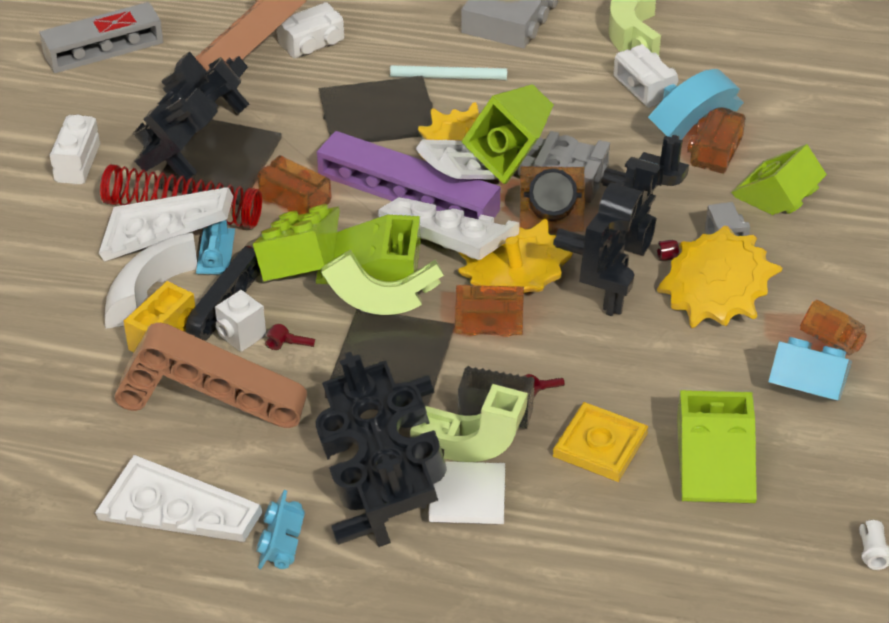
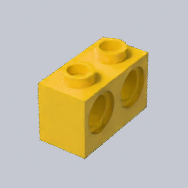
M166 281L123 321L128 350L135 352L146 330L154 323H165L186 332L187 319L195 308L194 293Z

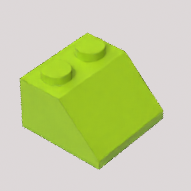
M808 144L764 160L731 193L735 198L771 215L783 211L790 214L803 205L802 200L805 197L810 196L819 189L818 183L827 174Z

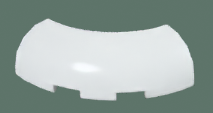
M193 232L170 237L146 248L132 258L121 270L112 283L107 295L105 306L106 329L124 326L123 321L145 301L148 296L147 290L155 282L162 283L173 276L197 269Z

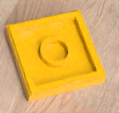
M583 402L554 446L553 457L619 482L648 435V425Z

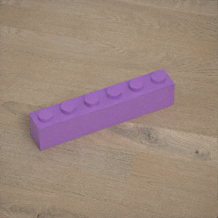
M335 131L317 151L318 176L390 201L401 197L436 205V211L451 210L452 208L464 211V217L478 220L481 215L495 218L500 211V186L479 179H457L450 177L426 161Z

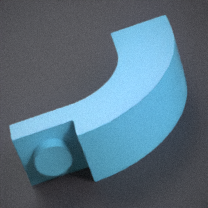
M710 69L702 71L681 83L660 102L648 118L666 136L672 137V135H677L679 140H682L690 129L710 111L720 107L737 111L744 102L737 96L740 90L738 86L721 70Z

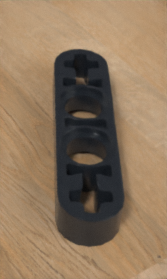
M245 246L195 306L187 319L186 333L204 341L210 338L217 329L215 306L240 290L246 292L261 273L254 247Z

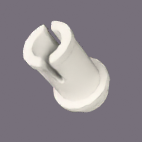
M877 520L866 521L868 533L863 523L859 527L864 546L862 560L873 570L884 569L889 566V546L886 544L884 526Z

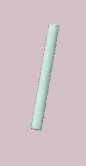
M391 65L390 77L507 80V68Z

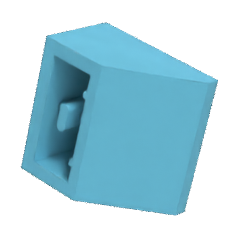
M789 337L788 343L779 341L768 382L840 401L852 364V360L845 358V351L823 346L822 352L811 350L812 343Z

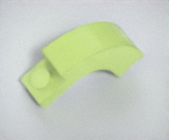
M611 0L609 37L613 45L620 52L631 50V48L643 44L650 52L657 53L659 56L661 35L642 22L655 16L656 0Z
M351 249L323 266L321 271L331 288L345 302L362 311L379 315L404 313L421 306L422 301L417 292L422 289L426 293L434 289L441 283L439 278L444 276L443 270L435 259L404 279L393 282L377 280L364 271Z
M492 384L481 409V414L472 416L458 415L425 406L430 424L423 423L412 427L410 437H416L422 433L434 430L441 448L444 449V459L460 462H479L494 458L511 445L526 411L528 393Z

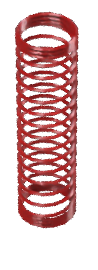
M109 164L101 177L100 197L105 204H120L121 206L131 204L134 196L136 203L142 202L144 196L145 201H148V186L152 174H154V189L150 201L153 199L157 200L159 181L162 176L164 177V187L161 199L167 198L168 186L172 177L173 192L171 197L177 196L181 179L183 180L182 195L187 194L190 181H192V193H197L200 183H202V192L208 191L210 184L212 190L219 189L220 186L224 188V186L220 182L214 188L213 181H209L205 188L204 181L200 179L195 187V180L192 177L187 183L184 176L179 177L176 182L173 174L167 179L165 173L162 172L157 179L155 171L148 175L146 170L143 169L138 175L136 168L129 172L126 166L121 168L119 165ZM125 169V170H126V183H125L124 191H123V193H122V195H121V197H120V194H121V191H122V186H123V170ZM114 171V186L110 196V178ZM135 171V186L129 200V181L132 172ZM144 172V190L140 200H138L139 181ZM229 184L227 187L231 188V193L233 194L231 204L233 220L231 222L227 221V225L235 223L237 227L243 225L244 228H255L262 211L263 199L260 189L249 187L243 198L242 186H238L234 193L232 184ZM240 189V202L235 215L236 198ZM126 193L127 203L123 204L121 201ZM252 202H253V210H252V214H251V217H250V211H251ZM241 211V224H238L236 219Z

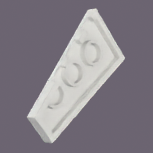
M226 187L116 206L113 208L99 254L105 262L149 247L170 237L186 234L227 220L233 194Z
M401 197L378 209L379 217L387 214L420 216L421 239L430 240L442 245L444 248L463 253L472 259L480 260L505 244V240L508 237L519 234V222L508 220L506 225L494 223V217L481 215L478 220L464 217V211L452 208L451 210L436 211V205Z
M134 455L95 513L98 520L244 542L261 516L262 509L258 503Z

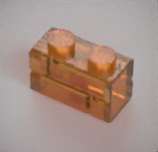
M716 108L710 111L707 117H702L698 122L697 135H691L687 146V152L691 153V165L701 169L709 168L710 171L724 174L743 138L746 121L744 114L733 111L727 113L725 109Z
M281 155L275 158L270 163V166L267 165L257 176L262 198L268 203L274 202L286 208L288 212L297 211L299 215L309 213L310 208L322 204L328 205L332 199L331 179Z
M456 285L455 334H466L468 336L484 334L500 335L503 337L523 335L524 287Z
M817 299L812 301L800 324L801 331L830 347L845 351L848 356L853 354L854 351L858 352L864 345L867 334L864 333L865 325Z

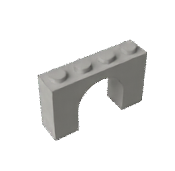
M468 0L461 9V33L525 49L529 41L536 37L541 23L546 22L550 10L557 6L558 0H521L517 2Z

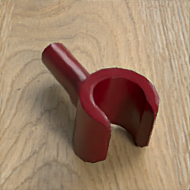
M676 240L658 242L660 248L657 249V255L660 261L669 259L672 261V259L679 255V246Z
M275 324L266 334L269 338L265 345L271 350L281 349L285 342L314 347L316 339L289 333V330L284 325Z
M526 374L515 389H521L528 393L527 402H531L540 390L564 386L565 381L563 378L539 380L532 374Z

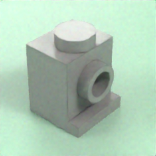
M733 202L708 205L705 224L707 234H713L723 226H728L736 236L749 235L750 224L749 222H744L742 214L737 213Z

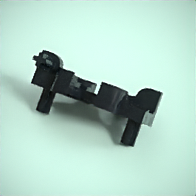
M189 51L177 62L175 72L162 79L161 82L165 85L162 89L166 94L157 103L158 106L150 110L143 118L146 124L142 122L133 132L136 139L143 145V150L134 161L142 170L144 169L147 172L163 161H166L179 177L184 176L185 181H188L196 174V169L180 151H182L194 134L205 127L217 114L218 110L216 108L218 105L215 101L222 96L237 114L241 113L250 104L237 89L242 82L240 79L241 75L248 68L240 56L234 59L228 58L226 61L220 57L208 65V71H206Z
M672 135V137L664 136L661 157L643 152L639 158L630 157L624 166L627 168L626 173L610 168L604 170L601 184L607 188L601 198L598 213L586 227L585 236L560 228L557 230L553 245L556 248L582 255L579 282L605 290L603 310H606V314L609 316H613L614 313L622 314L624 297L628 295L633 287L635 274L628 267L629 255L625 254L624 250L644 256L651 245L657 221L656 217L649 214L651 205L656 199V195L653 194L657 186L679 185L688 175L689 164L680 162L683 140H679L677 135Z
M352 352L345 353L346 359L340 360L344 375L322 382L330 408L322 411L317 416L315 425L327 460L331 459L330 456L348 450L353 443L358 445V452L352 459L333 465L329 469L344 507L355 511L365 509L366 513L335 523L331 527L338 545L374 533L378 547L391 543L384 524L389 521V518L419 507L421 509L427 508L426 505L439 501L433 484L439 482L445 476L447 468L435 431L425 432L416 437H404L398 433L400 427L411 428L423 423L430 424L422 397L433 394L435 391L429 375L395 384L386 360L364 368L359 354L353 356ZM373 409L378 411L370 419L361 418V415L367 410Z

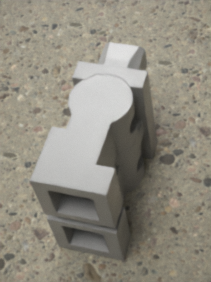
M550 131L546 139L539 138L518 167V175L534 179L543 170L553 168L563 170L576 183L577 192H582V199L576 200L592 203L601 179L604 176V170L609 167L610 142L598 140L595 146L580 143L568 135L559 137V132Z

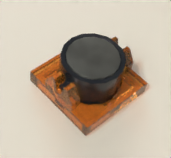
M521 166L520 227L531 229L543 219H547L549 231H557L560 228L570 232H584V167Z

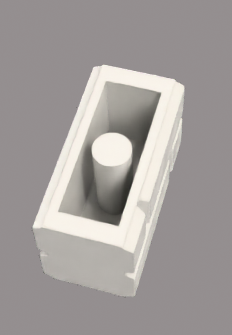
M325 2L293 14L277 28L278 42L294 59L310 54L313 51L336 44L344 39L343 18L336 10L334 11L333 7Z
M643 44L631 48L630 51L619 52L615 56L614 76L648 108L658 105L663 100L665 87L671 84L677 86L678 84L676 71L673 68H668L661 61L657 53L650 52Z
M82 115L66 116L63 127L50 153L54 180L58 183H85L100 146L95 118Z

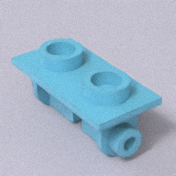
M226 220L209 225L208 228H203L196 274H222L230 265L235 228H228Z
M283 490L277 502L271 501L265 512L263 522L268 524L267 531L263 530L256 548V552L261 553L258 569H262L267 560L273 562L279 569H287L294 562L299 539L288 536L286 533L295 537L299 536L305 511L299 502L285 501L287 490Z

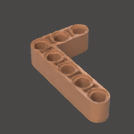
M255 0L256 3L195 58L206 71L209 69L208 65L220 57L224 61L228 58L234 59L237 56L243 59L307 0Z
M154 323L148 327L129 360L115 393V400L119 406L130 411L141 410L164 375L283 428H292L299 424L307 397L306 389L298 382L165 323Z

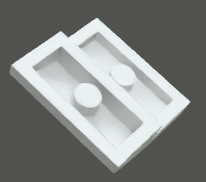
M421 140L416 147L419 154L430 165L450 177L457 179H498L461 141Z
M445 462L447 468L445 476L439 482L433 484L439 501L429 505V522L504 524L505 463Z

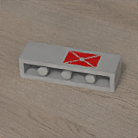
M149 2L39 31L43 54L53 73L163 43L160 18Z

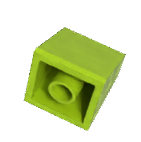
M533 84L492 95L461 142L503 184H507L540 138L554 104Z

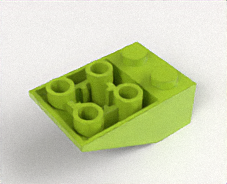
M322 204L310 208L309 213L298 215L297 211L286 212L279 215V220L272 222L269 229L262 231V235L253 243L263 281L321 270L323 266L333 261L340 214L339 206L328 208L327 204Z
M387 214L338 231L334 259L351 249L364 271L373 278L386 282L404 279L417 271L421 246L420 216ZM322 269L318 270L316 284H328L321 273Z
M680 390L677 433L682 501L756 503V435L753 393Z

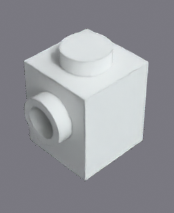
M238 291L215 306L216 328L219 336L238 351H244L266 336L264 307L244 291Z

